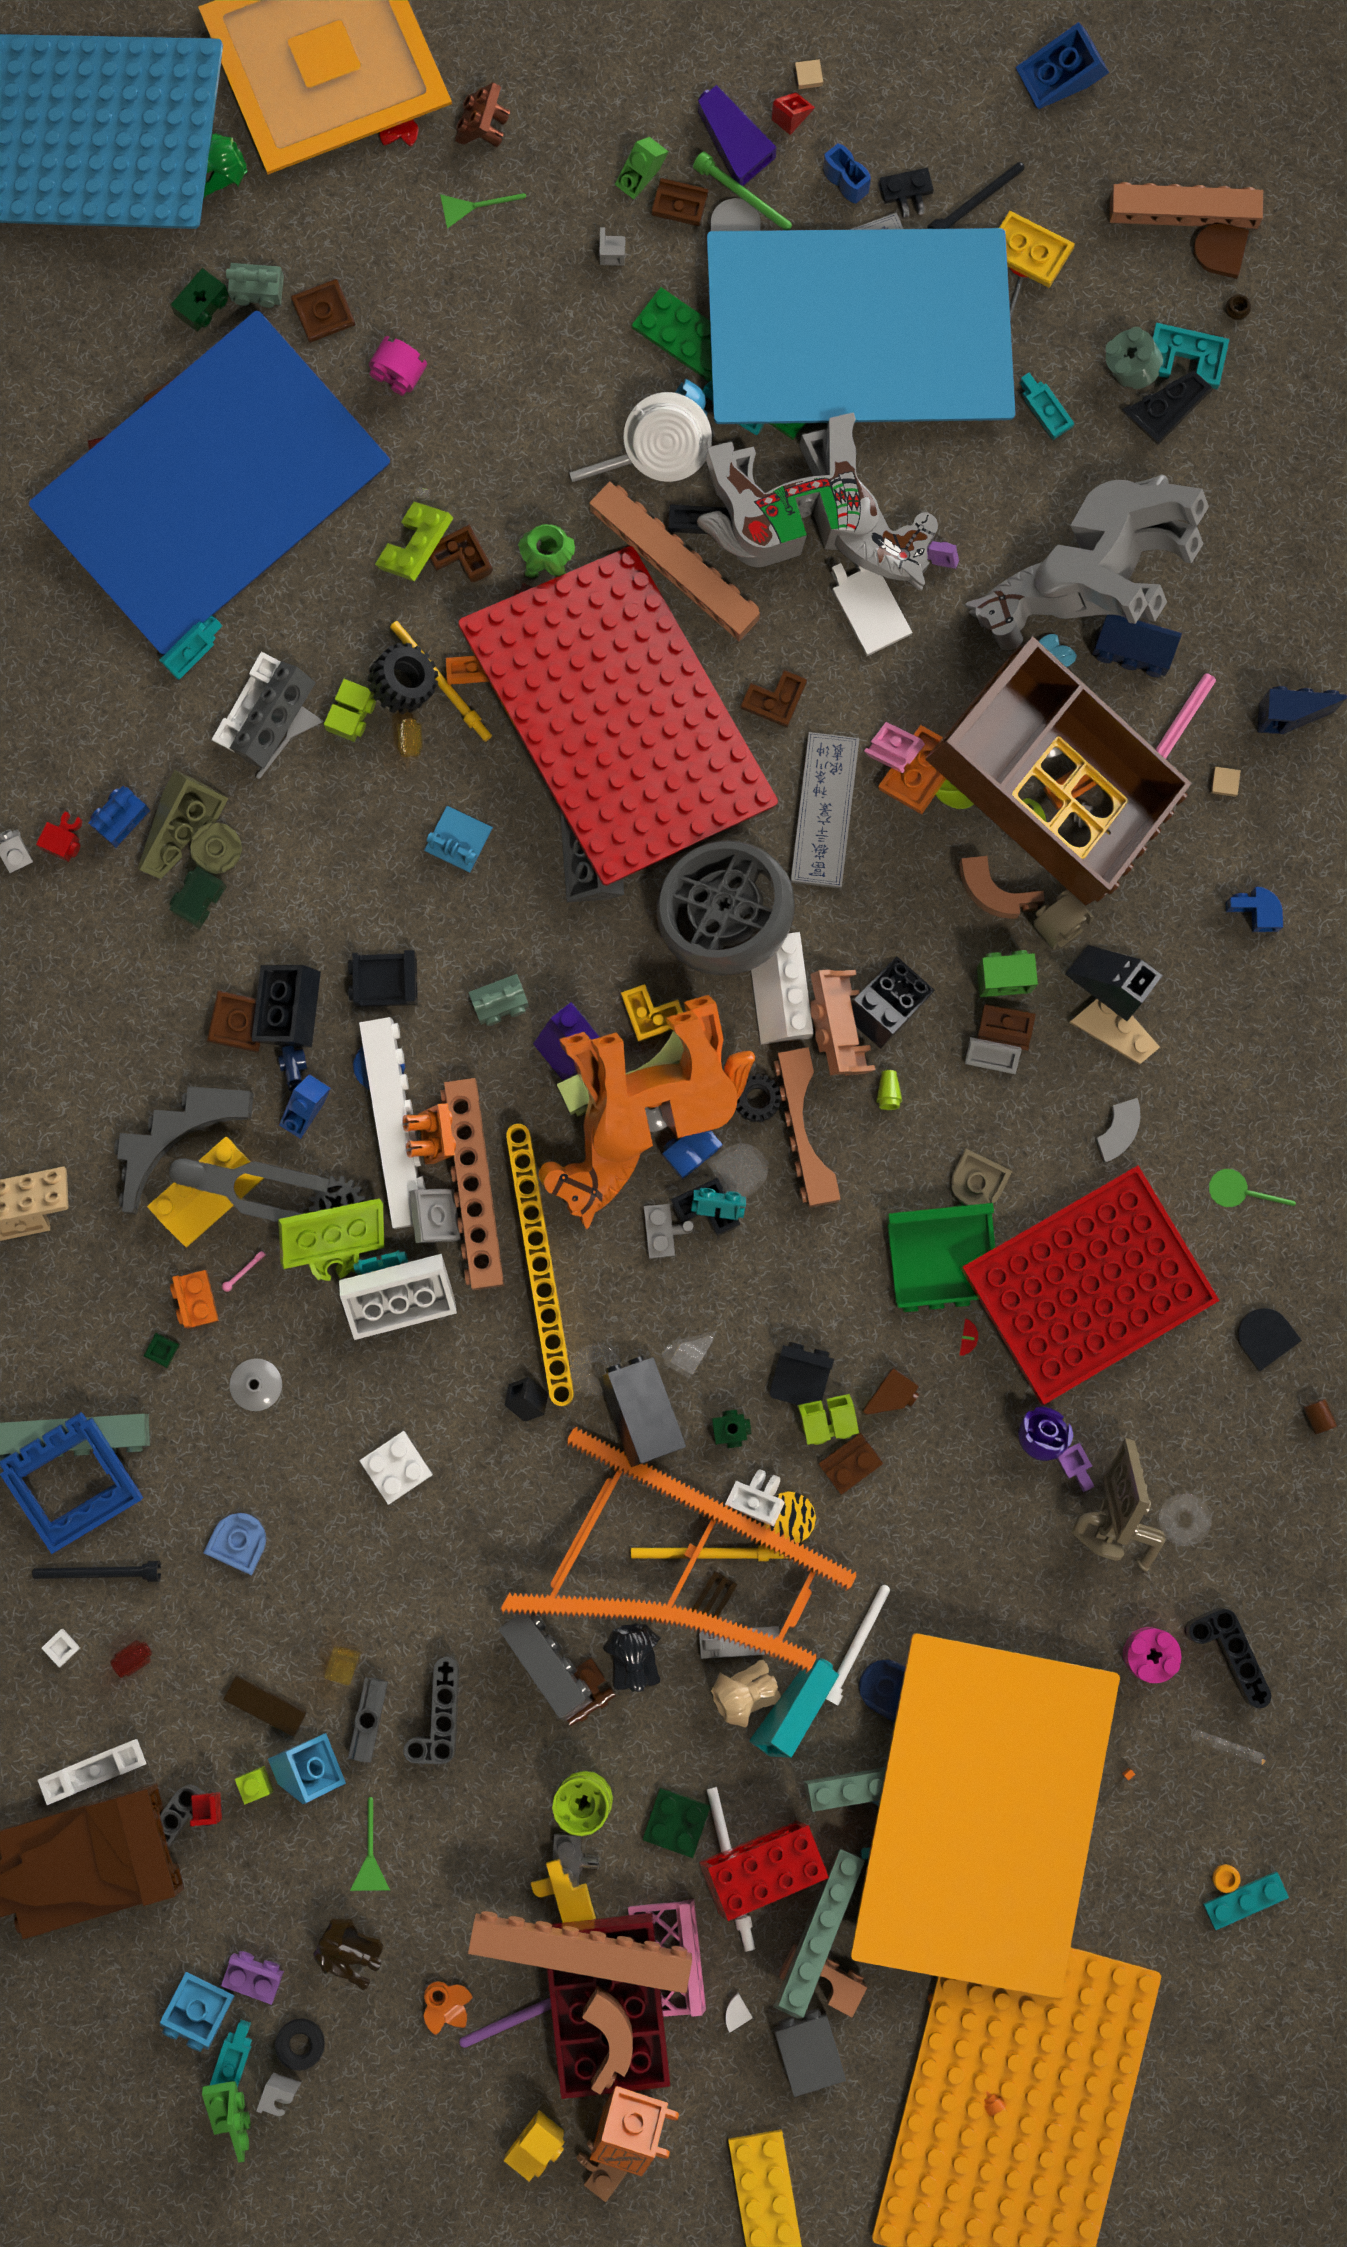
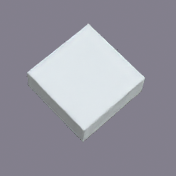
M61 1629L42 1649L58 1667H62L80 1647L64 1629Z

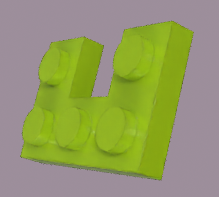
M413 502L401 521L405 527L416 531L405 549L388 543L375 565L383 571L415 582L452 522L453 517L448 512Z

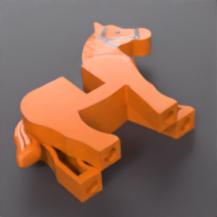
M709 995L685 1001L684 1006L687 1012L666 1017L669 1027L679 1036L684 1048L679 1064L657 1065L626 1074L624 1043L617 1033L591 1040L585 1032L559 1039L562 1049L573 1059L575 1070L589 1094V1102L584 1119L586 1159L583 1163H572L565 1167L556 1162H546L541 1166L538 1176L549 1193L559 1196L568 1204L567 1209L571 1215L580 1216V1220L586 1229L590 1227L595 1212L606 1206L626 1184L637 1165L640 1153L653 1146L645 1111L646 1107L655 1108L660 1106L663 1121L677 1138L720 1128L732 1118L736 1110L737 1100L746 1086L750 1069L755 1061V1055L751 1051H742L729 1055L723 1071L721 1051L724 1039L717 1004Z

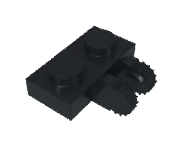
M928 167L881 177L879 180L885 204L899 201L903 218L909 217L910 209L907 199L914 198L915 209L918 215L923 214L924 204L922 196L933 194L934 191Z

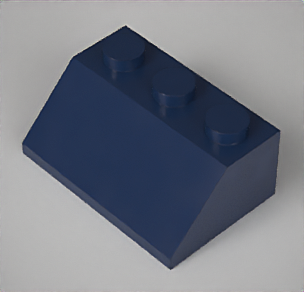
M1106 615L1099 628L1092 655L1096 656L1097 660L1103 663H1112L1114 661L1121 663L1124 669L1136 670L1138 668L1145 670L1146 674L1151 677H1161V675L1165 676L1170 669L1182 633L1142 621H1137L1136 624L1129 623L1124 616Z

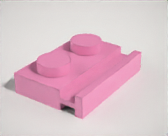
M886 722L872 739L870 748H866L864 752L869 757L903 773L905 765L913 761L925 743L921 738Z

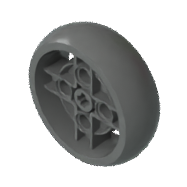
M739 841L708 843L684 855L668 872L660 888L657 900L658 927L664 943L672 954L682 963L696 971L719 976L741 974L760 966L770 959L787 938L795 912L793 888L783 867L775 858L761 848ZM722 868H728L727 870L716 871ZM760 873L767 877L774 888L775 899L773 909L763 906L761 891L755 884ZM741 883L738 888H732L734 884ZM707 897L704 902H698L700 898ZM680 907L688 910L690 925L696 932L691 943H688L682 937L678 929L677 918ZM747 914H753L750 919H743ZM713 928H719L716 933L710 934ZM752 934L755 935L750 940L739 946L722 950L724 946L738 944L749 938Z

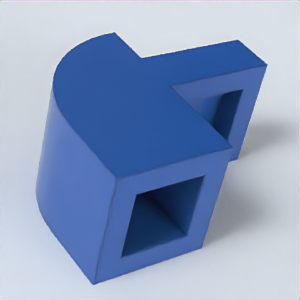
M1255 887L1251 891V897H1248L1247 893L1233 894V897L1226 901V912H1252V932H1278L1283 928L1282 905L1277 896L1268 889Z

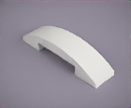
M263 652L260 653L249 673L251 677L227 719L224 718L212 741L231 750L229 747L234 741L236 734L240 731L248 714L252 711L262 691L273 676L275 669L279 666L280 661Z
M135 1739L40 1778L38 1783L46 1804L49 1805L146 1765V1761L139 1742Z

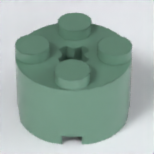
M1133 327L1121 332L1113 340L1109 341L1105 348L1106 363L1118 383L1124 387L1141 389L1150 385L1158 377V371L1161 365H1163V356L1153 338L1140 327Z

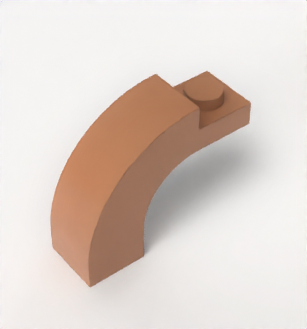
M987 856L962 858L959 863L961 880L967 894L977 906L994 916L1009 919L1018 918L1020 908H1023L1024 912L1036 911L1038 906H1042L1045 901L1044 891L1014 894L998 888L991 879Z
M597 1986L583 2008L582 2018L599 2028L605 2034L609 2043L608 2053L591 2081V2089L601 2095L605 2087L609 2089L612 2086L617 2073L625 2077L632 2058L633 2033L629 2017L623 2006L611 1994Z

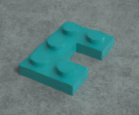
M1156 323L1152 338L1163 356V365H1161L1158 371V376L1169 379L1174 356L1198 361L1196 373L1209 383L1213 389H1218L1230 339Z

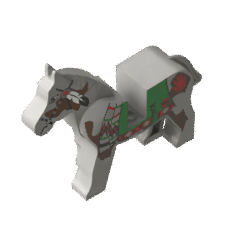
M854 412L829 418L826 429L802 435L799 447L813 474L812 477L785 483L767 493L763 492L754 483L753 463L756 455L754 447L734 451L733 443L727 442L707 448L705 459L716 494L723 501L730 514L731 521L722 512L715 511L700 516L697 519V524L723 549L736 555L740 561L749 566L765 567L801 555L807 537L802 518L814 513L824 549L840 550L843 555L860 567L886 578L908 581L915 588L922 591L925 585L923 573L927 570L930 563L927 560V547L932 542L938 529L937 519L932 514L923 512L916 516L913 525L903 526L896 531L890 530L875 497L858 479L856 474V448L852 437V430L856 420Z

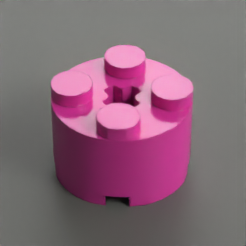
M385 336L369 362L371 369L369 375L379 382L385 381L391 384V389L395 393L404 396L406 392H412L426 369L427 362L424 359L422 363L418 359L420 354L408 344L396 338L394 342L388 341L389 336Z
M1144 1627L1134 1631L1128 1637L1123 1648V1660L1127 1669L1135 1677L1149 1683H1162L1172 1678L1179 1671L1181 1650L1178 1642L1170 1633L1153 1627ZM1150 1649L1157 1652V1655L1154 1656V1661L1147 1658V1655L1151 1653Z

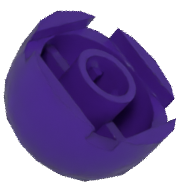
M1037 1407L1034 1411H1028L1022 1419L1018 1430L1019 1443L1022 1449L1036 1460L1049 1461L1057 1459L1068 1449L1072 1442V1427L1070 1424L1066 1425L1062 1420L1064 1416L1051 1408Z

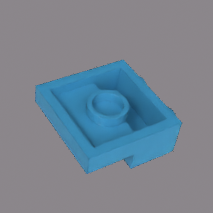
M185 1972L160 2021V2027L164 2028L162 2033L174 2040H177L178 2036L187 2039L186 2045L198 2052H201L203 2048L209 2050L234 1999V1995Z

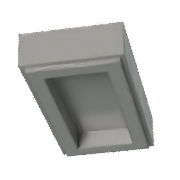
M970 1037L965 1064L1016 1074L1021 1047Z

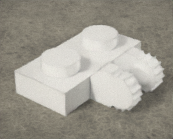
M759 1469L753 1477L750 1486L738 1481L735 1482L725 1505H728V1508L732 1507V1510L742 1512L744 1515L774 1527L785 1503L782 1499L774 1496L780 1484V1477L773 1475L764 1492L759 1489L763 1485L766 1473Z

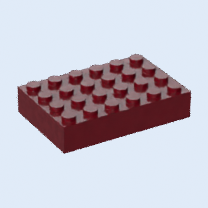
M653 1913L552 1924V1927L563 1929L564 1926L575 1927L579 1929V1932L590 1934L591 1931H598L606 1934V1937L617 1939L618 1936L632 1938L633 1942L644 1944L645 1941L656 1942ZM547 1968L561 2099L600 2095L591 2089V2081L608 2053L609 2043L605 2034L599 2028L582 2018L583 2008L597 1986L611 1994L623 2006L629 2017L633 2033L632 2058L625 2077L617 2073L612 2086L609 2089L605 2087L601 2095L611 2094L615 2086L630 2091L670 2087V2070L661 1989Z

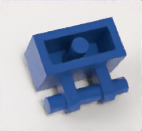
M124 785L120 789H115L109 795V801L103 808L100 807L93 812L89 822L91 827L115 848L150 812V809Z

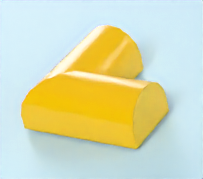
M645 984L621 992L638 1042L672 1030L667 1023L666 1017L683 1013L679 1000L654 1008Z

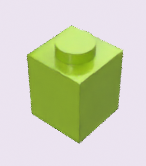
M265 1766L240 1775L235 1779L244 1805L265 1797L274 1791Z

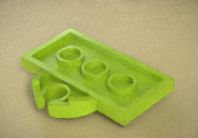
M380 1198L278 1219L281 1266L283 1269L308 1264L312 1274L318 1280H331L327 1269L333 1263H338L335 1270L341 1279L351 1271L355 1272L354 1264L358 1263L359 1253L384 1248L383 1203Z

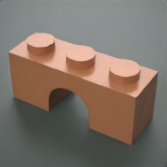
M793 1944L779 1972V1977L782 1980L786 1976L797 1946ZM827 1957L820 1974L821 1977L827 1978L832 1984L827 2003L844 2014L853 2017L867 1989L866 1983L863 1982L864 1977L853 1970H849L848 1973L839 1969L840 1964Z

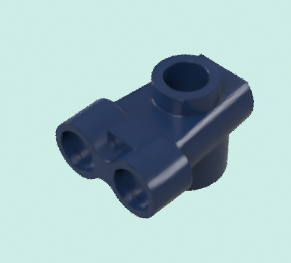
M286 1046L282 1048L283 1055L278 1056L280 1070H286L288 1090L293 1091L302 1082L299 1071L307 1069L303 1049L294 1050L293 1046Z

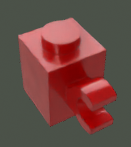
M65 811L61 816L59 827L49 822L46 823L36 845L42 851L69 862L71 857H76L80 850V839L71 832L81 828L82 819L77 817L73 824H68L70 814Z

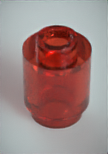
M135 1640L114 1654L115 1658L110 1660V1663L120 1678L129 1677L151 1662L150 1656L152 1651L146 1642L140 1643L138 1640Z

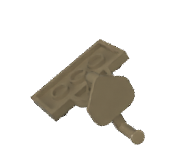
M1125 1438L1103 1478L1106 1496L1100 1512H1090L1080 1516L1071 1532L1095 1554L1115 1561L1123 1558V1545L1127 1546L1130 1539L1148 1544L1149 1546L1144 1555L1136 1560L1137 1565L1147 1572L1164 1545L1166 1537L1161 1530L1139 1524L1143 1515L1146 1516L1148 1514L1151 1501L1148 1498L1147 1485L1144 1481L1136 1443L1134 1440Z

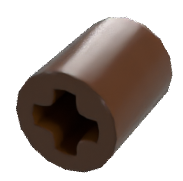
M1326 1399L1303 1407L1315 1435L1337 1426Z

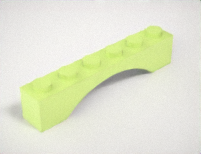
M673 1031L665 1046L654 1058L638 1069L626 1074L657 1065L679 1064L684 1051L679 1036ZM578 1074L558 1083L557 1087L570 1114L576 1113L577 1116L586 1114L589 1094Z

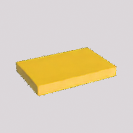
M1009 211L999 227L1004 229L1006 234L1007 267L1050 288L1073 251L1075 243Z

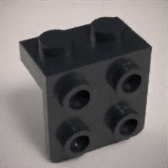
M789 1342L788 1346L783 1345L771 1385L770 1397L795 1405L822 1401L834 1359L829 1358L830 1353L823 1350L814 1349V1353L804 1351V1345Z

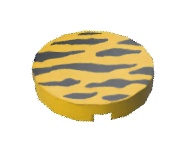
M789 1491L779 1493L775 1497L782 1499L785 1503L774 1527L766 1523L764 1525H766V1529L770 1527V1532L774 1529L775 1534L780 1532V1537L785 1535V1539L789 1537V1541L794 1539V1544L797 1542L801 1543L810 1536L814 1529L816 1521L814 1507L806 1497L799 1493Z

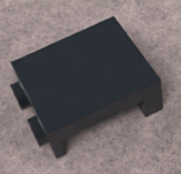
M404 950V954L359 955L358 952L352 953V960H348V973L353 975V985H349L348 991L349 1000L353 1001L356 1007L418 1005L417 954L415 950Z

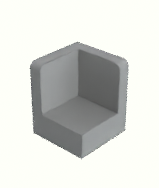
M600 227V265L625 266V237L606 236L605 227Z

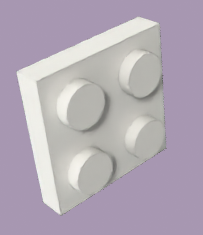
M405 1431L359 1460L388 1505L433 1475Z

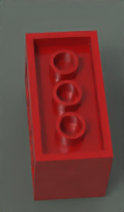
M798 1820L699 1862L717 1912L727 1921L829 1878L809 1825Z

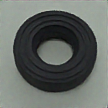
M308 2019L289 2021L281 2028L275 2041V2050L280 2062L287 2068L297 2071L306 2070L314 2066L321 2058L325 2047L323 2032L317 2024ZM296 2034H304L310 2040V2049L304 2055H297L290 2049V2039Z

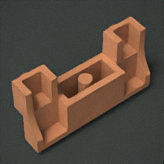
M819 970L810 974L815 1000L810 1002V1013L814 1022L815 1038L818 1043L819 1052H826L830 1075L845 1074V1076L875 1071L874 1065L867 1066L864 1054L871 1050L870 1045L856 1046L859 1045L850 1000L860 994L859 990H852L850 977L856 975V970Z

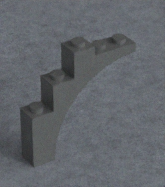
M188 1086L187 1093H183L182 1108H185V1112L154 1110L153 1116H150L148 1121V1131L151 1132V1135L120 1133L119 1139L115 1141L114 1153L118 1155V1160L127 1162V1166H124L122 1170V1181L125 1182L124 1192L120 1193L119 1206L122 1207V1212L137 1215L141 1194L150 1174L160 1159L176 1143L191 1133L212 1124L230 1120H251L254 1094L250 1091Z

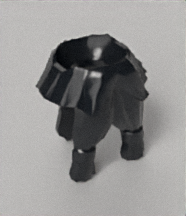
M635 1623L613 1629L608 1640L603 1645V1650L614 1656V1689L616 1690L629 1688L632 1692L644 1691L647 1685L653 1686L660 1683L653 1648L661 1637L654 1633L647 1624Z

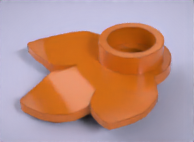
M440 1981L433 1982L426 1988L424 1999L427 2007L424 2012V2021L434 2035L441 2031L445 2022L455 2027L464 2028L466 2026L467 2012L464 2004H467L473 1998L470 1991L462 1985L448 1986ZM435 1991L443 1993L441 2000L434 1999L433 1993Z

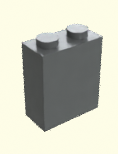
M813 2009L807 2011L804 2018L794 2020V2017H787L778 2021L779 2025L774 2027L794 2097L846 2081L826 2011L820 2012V2009Z

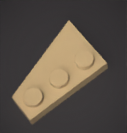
M1098 999L1069 1022L1139 1065L1160 1048L1133 1016L1126 1021Z

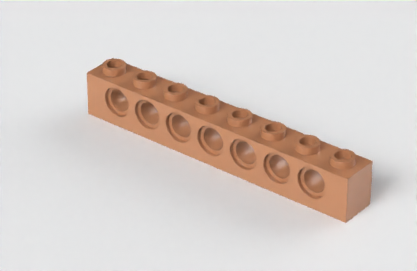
M475 1078L444 1082L445 1089L440 1090L442 1104L448 1103L449 1111L452 1113L451 1131L456 1141V1149L454 1151L455 1166H451L452 1181L458 1183L459 1192H454L456 1208L461 1207L462 1217L458 1218L459 1233H464L465 1243L461 1244L463 1259H468L469 1269L464 1270L466 1285H471L472 1290L504 1286L477 1081ZM466 1102L468 1110L464 1114H457L454 1111L457 1103ZM463 1127H468L472 1130L470 1138L466 1140L458 1138V1132ZM470 1152L475 1155L474 1163L468 1166L462 1164V1156ZM470 1178H475L479 1181L478 1188L474 1191H467L465 1189V1182ZM472 1204H480L482 1206V1212L477 1217H471L468 1214V1209ZM477 1229L484 1230L486 1233L484 1241L480 1243L473 1242L471 1238L472 1233ZM480 1255H486L489 1258V1264L484 1269H479L475 1266V1260Z

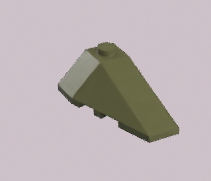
M174 770L163 791L138 869L162 879L182 858L181 850L192 840L195 832L205 824L215 823L218 820L228 798L203 783Z

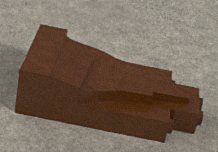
M157 1783L0 1830V1853L2 1857L0 1858V1917L16 1913L17 1917L14 1919L17 1933H21L22 1940L143 1904V1906L166 1900L177 1896L185 1889L178 1862L172 1863L159 1814L164 1808Z

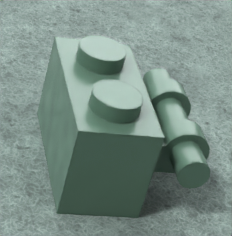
M231 263L230 269L226 270V279H229L228 293L231 301L241 306H247L249 303H259L266 308L281 305L284 281L281 267Z
M517 974L469 992L481 1025L484 1023L487 1026L495 1025L501 1022L500 1017L508 1014L511 1017L521 1015L526 1012L525 1008L529 1007Z

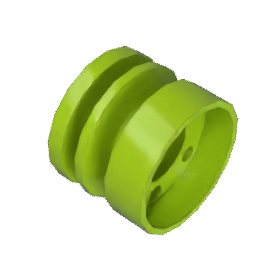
M580 1771L567 1777L555 1794L552 1806L554 1818L561 1829L577 1836L593 1834L600 1829L612 1809L613 1795L611 1787L603 1777L595 1772ZM583 1795L588 1797L587 1801L589 1802L585 1807L580 1805L581 1801L579 1800Z

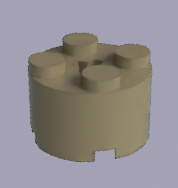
M1069 890L1062 892L1056 898L1057 902L1051 907L1047 904L1036 913L1037 918L1034 920V927L1053 950H1056L1057 944L1061 948L1082 933L1081 926L1085 922L1089 926L1094 920V916L1085 905Z

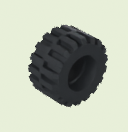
M397 643L394 646L391 645L373 662L369 669L371 673L368 675L367 681L371 682L368 686L370 692L374 691L375 693L373 698L375 701L379 699L381 702L380 706L383 708L389 707V712L395 713L397 710L399 714H405L407 711L409 713L414 712L434 694V689L438 685V681L435 680L438 677V671L433 669L436 666L434 661L430 662L428 659L430 655L427 652L423 654L421 652L422 648L418 646L412 648L410 643H406L404 646L402 643ZM394 669L403 671L410 678L412 688H407L397 681Z

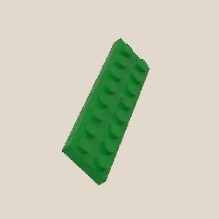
M660 287L633 322L632 329L708 382L712 381L710 320ZM806 423L769 424L794 440Z

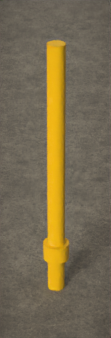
M398 621L390 626L404 645L410 643L412 648L418 646ZM434 667L433 669L438 671V677L435 679L438 681V686L464 716V722L469 728L473 727L484 742L488 741L492 734L481 722L482 718L475 710L472 711L454 688L448 685L447 680L440 671Z
M758 1545V1548H702L697 1559H758V1561H769V1559H784V1554L779 1557V1552L774 1554V1549L769 1551V1547L765 1549V1545L761 1547ZM631 1548V1558L688 1559L684 1557L687 1548Z

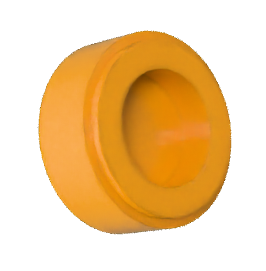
M1223 1864L1214 1870L1212 1881L1219 1891L1231 1893L1239 1887L1240 1875L1234 1867Z

